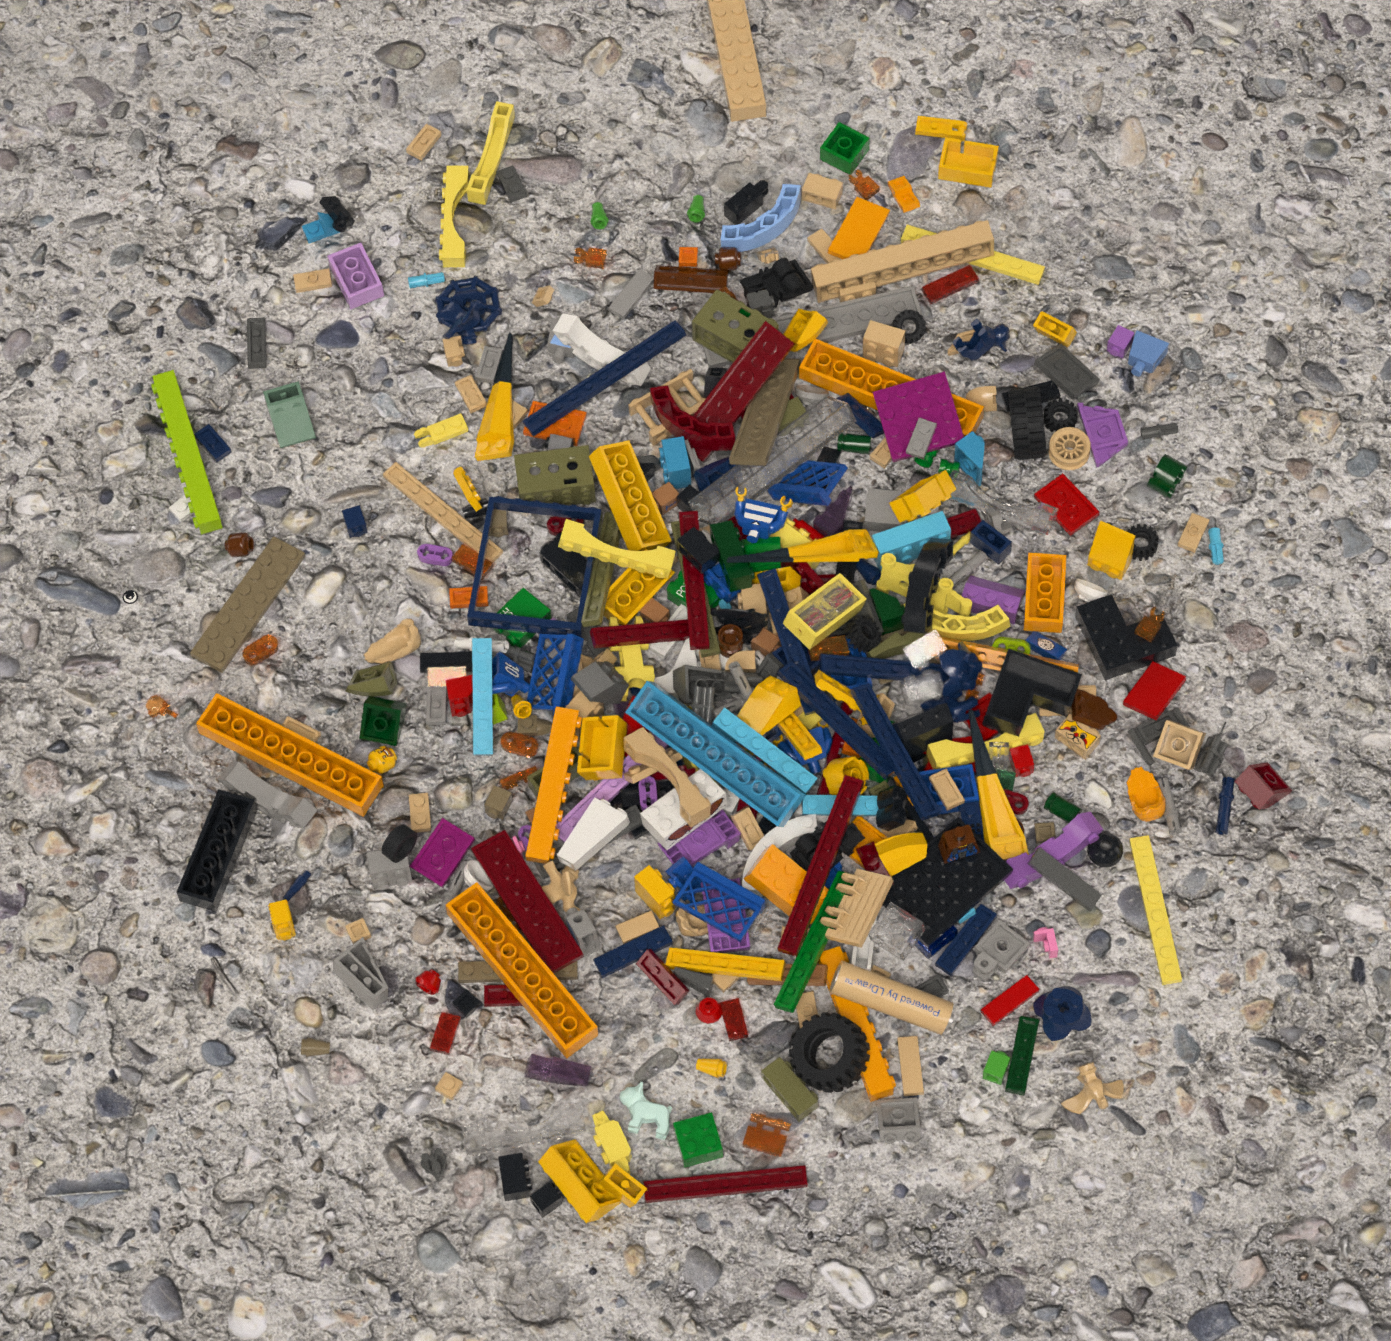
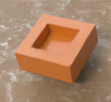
M679 247V266L697 267L698 247Z

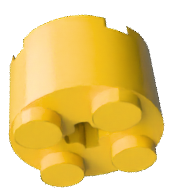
M855 756L833 759L823 769V776L826 779L830 795L838 794L845 775L864 781L860 794L864 793L867 788L865 786L866 780H869L867 766L863 760H858Z

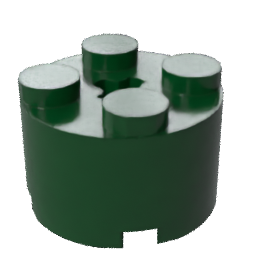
M1164 454L1156 466L1152 477H1150L1147 487L1171 499L1177 484H1180L1188 466Z

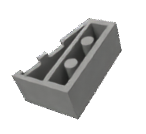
M363 937L333 960V972L372 1010L388 999V986L379 968H377Z

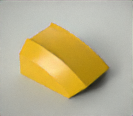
M798 308L783 333L795 343L791 351L796 352L810 344L824 330L828 321L817 311H807Z
M923 833L900 834L875 843L879 857L890 876L921 861L927 855V842Z

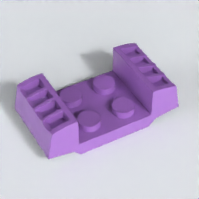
M721 810L670 849L666 850L660 843H658V846L672 865L680 858L685 857L694 869V864L724 845L729 849L739 842L741 833L725 812Z
M740 878L730 879L741 886ZM716 889L707 891L709 899L720 897V893ZM705 891L701 892L702 901L707 900ZM733 899L724 900L726 909L737 906L736 901ZM722 901L710 903L712 912L723 910ZM705 904V913H709L708 904ZM742 909V916L746 918L745 909ZM739 911L727 913L729 921L740 919ZM725 913L714 916L715 922L719 924L727 922ZM742 923L730 925L732 931L738 935L743 930ZM707 924L710 952L729 953L750 950L748 932L742 941L739 942Z

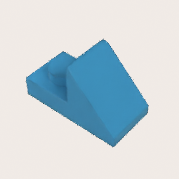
M317 212L319 220L302 226L309 244L340 233L333 228L332 224L334 221L329 214Z

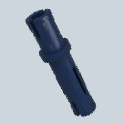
M1223 777L1222 790L1218 797L1220 805L1215 831L1219 835L1228 834L1231 803L1234 801L1233 788L1235 779L1232 777Z

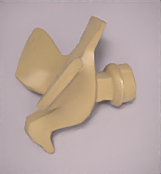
M553 861L543 865L551 882L549 885L541 886L552 905L562 900L565 912L573 907L580 911V908L574 905L577 888L573 883L579 878V870L575 871L565 866L560 873Z
M1094 1062L1084 1064L1078 1067L1080 1075L1077 1076V1079L1084 1085L1082 1091L1065 1100L1061 1105L1072 1113L1081 1114L1088 1108L1091 1101L1095 1099L1100 1109H1106L1109 1104L1105 1096L1114 1099L1122 1098L1124 1093L1123 1080L1102 1083L1101 1079L1095 1075L1097 1067H1095Z

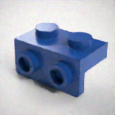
M682 857L665 871L669 876L667 881L674 889L677 887L679 890L677 894L694 869L687 859ZM695 878L691 883L692 890L701 888L702 881ZM691 894L682 896L681 899L684 902L687 900L689 903H693Z

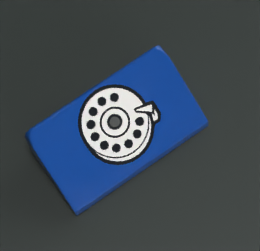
M1036 631L1031 633L1025 640L1030 644L1032 651L1046 658L1061 660L1067 651L1063 646Z

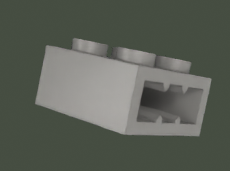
M868 488L864 529L882 532L907 523V520L899 523L889 502L905 491Z

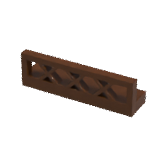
M656 265L653 289L714 293L717 289L727 293L729 271Z

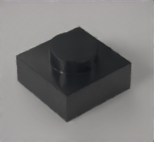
M467 989L452 1002L453 1006L466 1018L481 1005V1002Z

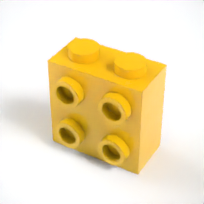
M648 865L634 876L635 892L661 920L663 917L670 916L675 910V905L673 904L675 889L670 883L666 884L663 881V877L657 869H653Z

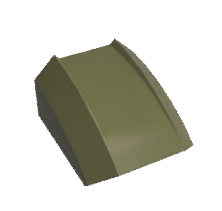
M387 662L355 671L345 692L373 697L393 694V690L397 685V678L392 663Z

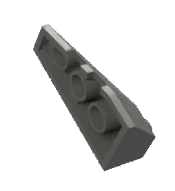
M683 665L673 670V690L684 703L693 704L694 686L715 688L714 702L733 698L732 694L736 693L723 692V681L705 680V678L722 679L721 673L724 670Z

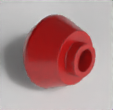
M432 969L429 971L425 970L415 978V984L430 995L437 994L441 984L440 975Z
M704 998L696 1006V1016L703 1023H715L721 1018L723 1013L721 1003L714 998Z

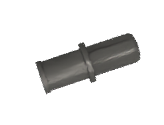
M1158 423L1156 426L1140 428L1142 440L1153 437L1161 438L1163 435L1175 434L1179 431L1177 423L1159 425Z

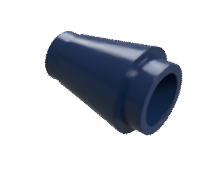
M863 559L857 562L856 569L866 583L876 585L881 577L880 569Z

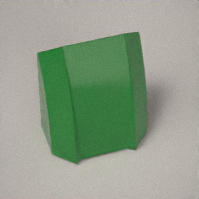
M781 537L758 538L756 543H751L747 539L740 540L744 544V555L781 549ZM749 562L748 566L753 568L754 572L781 568V562Z

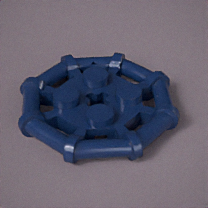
M479 276L450 280L447 287L435 298L438 312L445 304L448 305L451 302L459 304L465 311H468L470 307H465L466 302L471 304V301L477 299L487 305L486 299L491 297L492 305L479 309L480 321L474 327V332L488 331L487 328L498 315L502 314L497 287H492L479 279ZM477 286L485 290V292L483 293L481 291L480 293L479 291H477ZM454 290L455 295L449 298V294ZM489 312L490 315L483 321L482 318H484L485 313ZM438 318L440 324H444L449 328L452 327V321ZM462 331L457 332L458 335L462 336Z

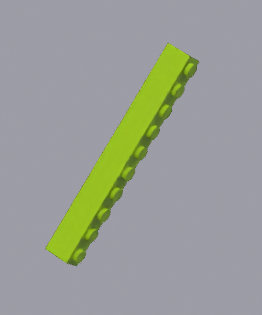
M174 370L153 375L154 383L151 384L153 394H158L159 397L155 399L158 409L162 408L163 410L160 413L162 423H167L168 426L164 429L167 439H172V442L169 443L171 452L177 455V457H174L176 468H181L182 471L178 474L181 483L186 484V487H183L185 497H190L191 502H188L190 513H195V517L192 518L195 529L199 528L201 535L222 529L221 519Z

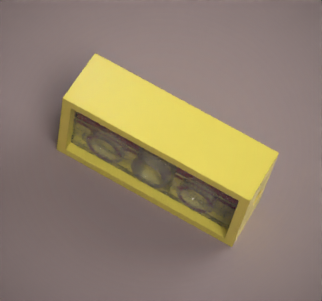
M839 573L788 612L783 624L810 650L858 614L867 598Z

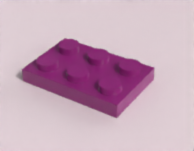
M442 818L410 867L444 888L476 839Z

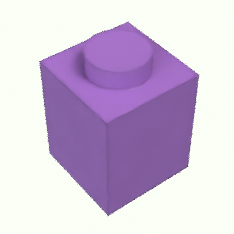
M1118 325L1108 340L1107 351L1113 356L1124 358L1133 343L1135 332Z

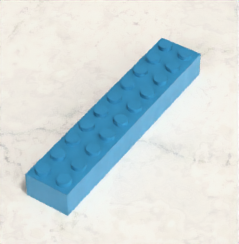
M646 681L625 712L778 827L786 825L806 796L652 681Z

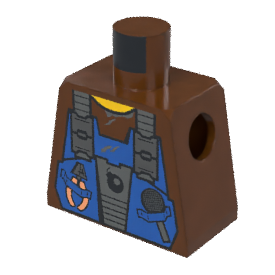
M970 825L956 827L944 832L938 844L944 864L980 853Z

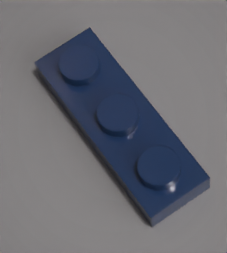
M849 393L836 398L834 404L863 429L871 438H876L884 434L882 423Z

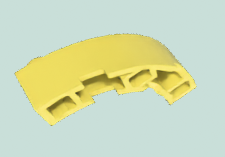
M999 605L970 617L943 614L933 609L932 629L927 633L962 641H976L994 636L1011 626L1009 618Z

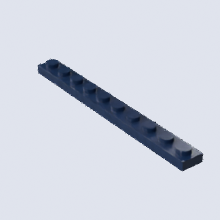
M676 320L672 321L522 421L524 426L534 437L685 337V330Z

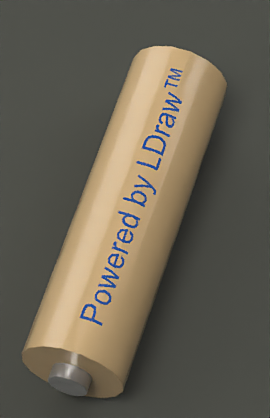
M842 960L834 973L829 992L831 994L940 1035L943 1034L946 1026L950 1027L953 1021V1002Z

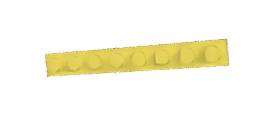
M906 225L901 237V243L906 240H916L924 235L931 236L937 233ZM994 251V256L968 262L969 264L1039 285L1045 271V266Z
M1149 835L1130 838L1129 844L1162 985L1182 982Z

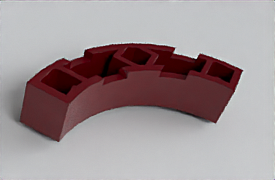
M668 385L650 388L651 402L655 414L661 424L675 437L684 436V440L688 439L689 445L706 450L729 451L733 449L735 434L732 422H709L708 424L698 421L696 417L682 411L676 405Z

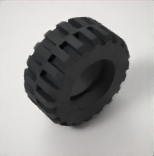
M1035 386L1011 389L1008 391L1015 459L1043 458L1047 455L1040 388Z
M823 1012L821 1017L815 1014L811 1016L810 1021L805 1020L802 1022L803 1027L801 1029H796L794 1033L797 1035L790 1042L793 1048L789 1049V1056L793 1058L790 1060V1063L795 1069V1074L803 1082L819 1091L832 1093L833 1090L835 1092L843 1091V1087L849 1089L853 1086L852 1082L854 1080L858 1082L862 1078L859 1075L867 1069L865 1062H869L870 1055L867 1054V1051L870 1050L869 1043L866 1042L867 1037L865 1033L861 1031L858 1025L840 1014ZM831 1036H840L843 1041V1054L840 1060L829 1069H819L816 1064V1052L819 1045Z

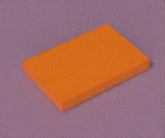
M533 401L528 417L547 405V403ZM573 410L534 437L546 440L547 437H550V434L575 438L574 446H577L587 412ZM524 427L523 435L533 437L528 429Z

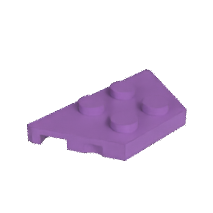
M1077 403L1078 412L1085 434L1090 440V450L1097 468L1128 445V439L1118 410L1105 409L1101 406L1093 408L1083 406L1084 403Z

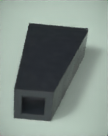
M560 532L549 545L546 544L539 552L540 561L581 598L587 560L580 553L568 552L558 547L562 534Z

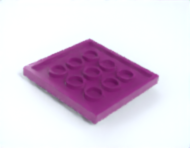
M945 371L873 392L892 462L914 457L906 454V449L919 418L937 423L927 453L953 446L964 437Z

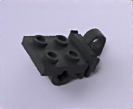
M787 258L777 260L770 269L765 267L764 271L760 269L759 273L740 280L746 299L748 293H758V291L767 290L769 296L773 295L774 308L777 307L779 300L783 302L813 289L812 283L795 259L789 261Z
M826 822L820 823L823 827L822 829L816 826V830L812 834L807 833L801 836L795 843L796 848L789 853L805 871H808ZM851 823L845 831L832 868L844 858L841 855L842 852L849 857L854 853V847L865 839L854 823Z

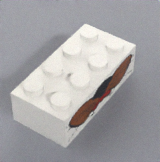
M701 769L688 777V779L698 787L700 794L710 801L709 818L690 827L680 816V802L675 788L640 813L643 826L666 850L670 849L728 805L726 793Z

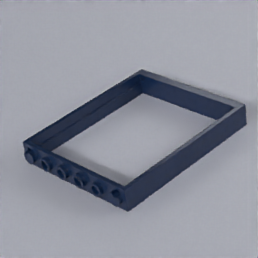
M502 496L489 497L467 614L468 625L537 634H575L582 638L584 627L581 620L595 560L591 556L587 557L576 622L476 611L494 509L592 520L594 523L591 535L598 540L602 523V509L579 507L578 505H561L556 502L542 503L538 500L525 501L520 498L507 499Z

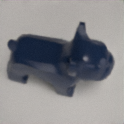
M976 318L971 323L975 332L970 341L963 342L958 336L952 342L962 357L973 361L979 359L993 346L999 347L1006 352V342L1010 338V330L1003 323L990 328L982 325Z
M960 692L954 696H942L939 700L928 698L920 707L923 711L935 705L947 703L953 722L958 723L969 720V713H966V711L977 706L978 701L977 698L971 696L966 701L958 702L957 698L963 695ZM973 710L975 718L979 717L980 710Z

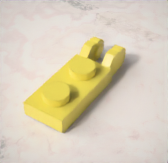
M460 413L427 426V428H420L415 431L414 436L415 438L425 437L418 442L419 447L424 448L468 432V427Z

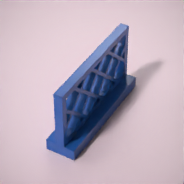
M790 459L776 481L768 482L765 489L773 500L780 501L781 497L785 496V501L787 502L791 498L796 503L828 506L832 501L829 497L830 493L848 468L845 464ZM812 467V469H810V470H808V471H806V472H803L804 470H806V469ZM822 469H826V470L822 471L821 473L817 474L818 471H820V470H822ZM800 473L799 476L792 479L793 476ZM814 474L813 477H811V478L805 480V478H807V477H809V476H811V475ZM825 476H828V478L819 482L820 479H822Z
M575 634L539 635L527 701L532 705V710L555 711L556 706L565 708L570 703L575 688L571 677L578 673L583 638ZM545 639H550L552 644L545 650ZM563 640H566L565 647L560 650L558 645ZM555 648L558 654L551 659L548 654ZM546 657L548 663L541 668V660ZM561 658V667L557 669L555 663ZM552 667L554 673L548 678L545 672ZM542 676L545 681L538 687L537 679ZM558 677V683L553 687L551 682ZM548 685L551 691L544 697L541 691ZM538 694L541 700L536 705H533L534 697ZM554 695L553 706H550L547 701Z
M700 862L696 863L694 871L673 900V904L739 942L742 941L758 915L765 909V899ZM695 878L702 881V888L692 890L691 883ZM716 889L719 891L720 897L709 899L707 891ZM705 891L707 900L695 902L694 893ZM691 894L693 903L684 904L680 902L682 896ZM733 899L736 901L737 906L726 909L724 900ZM722 901L723 910L712 912L710 903ZM708 904L709 913L701 914L698 912L697 906ZM747 908L755 911L751 917L743 918L741 912L742 909ZM739 911L740 919L729 921L727 913ZM725 913L727 922L720 924L715 922V915ZM742 923L743 930L738 935L732 931L730 925Z

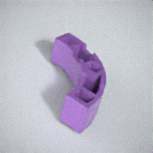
M1091 811L1080 813L1062 829L1064 831L1063 834L1056 839L1051 837L1037 846L1035 851L1040 847L1061 864L1065 865V862L1078 854L1088 844L1099 839L1098 835L1104 829ZM1025 852L1006 861L1013 868L1011 875L1004 880L1010 889L1024 888L1030 882L1042 877L1039 872L1027 864L1034 853L1028 855Z

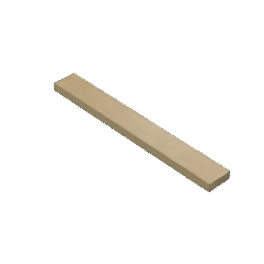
M397 462L383 473V477L475 554L479 555L483 533ZM489 539L485 562L491 565L503 554V550Z

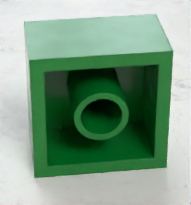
M838 122L820 147V160L851 175L869 151L870 138Z
M712 1112L673 1123V1131L684 1168L723 1158V1148Z

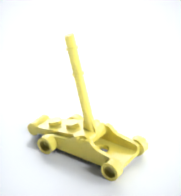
M971 531L962 536L953 545V556L965 544L969 543ZM883 554L880 561L882 566L881 577L876 583V589L886 594L891 590L907 597L909 573L913 571L915 564L909 565L896 562V557L893 554ZM940 579L937 592L932 593L930 605H934V609L943 614H948V608H950L960 616L970 617L972 601L968 598H963L956 591L952 590L954 584L951 579Z

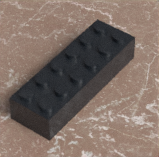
M218 789L177 889L180 902L214 912L217 911L258 810L254 799Z

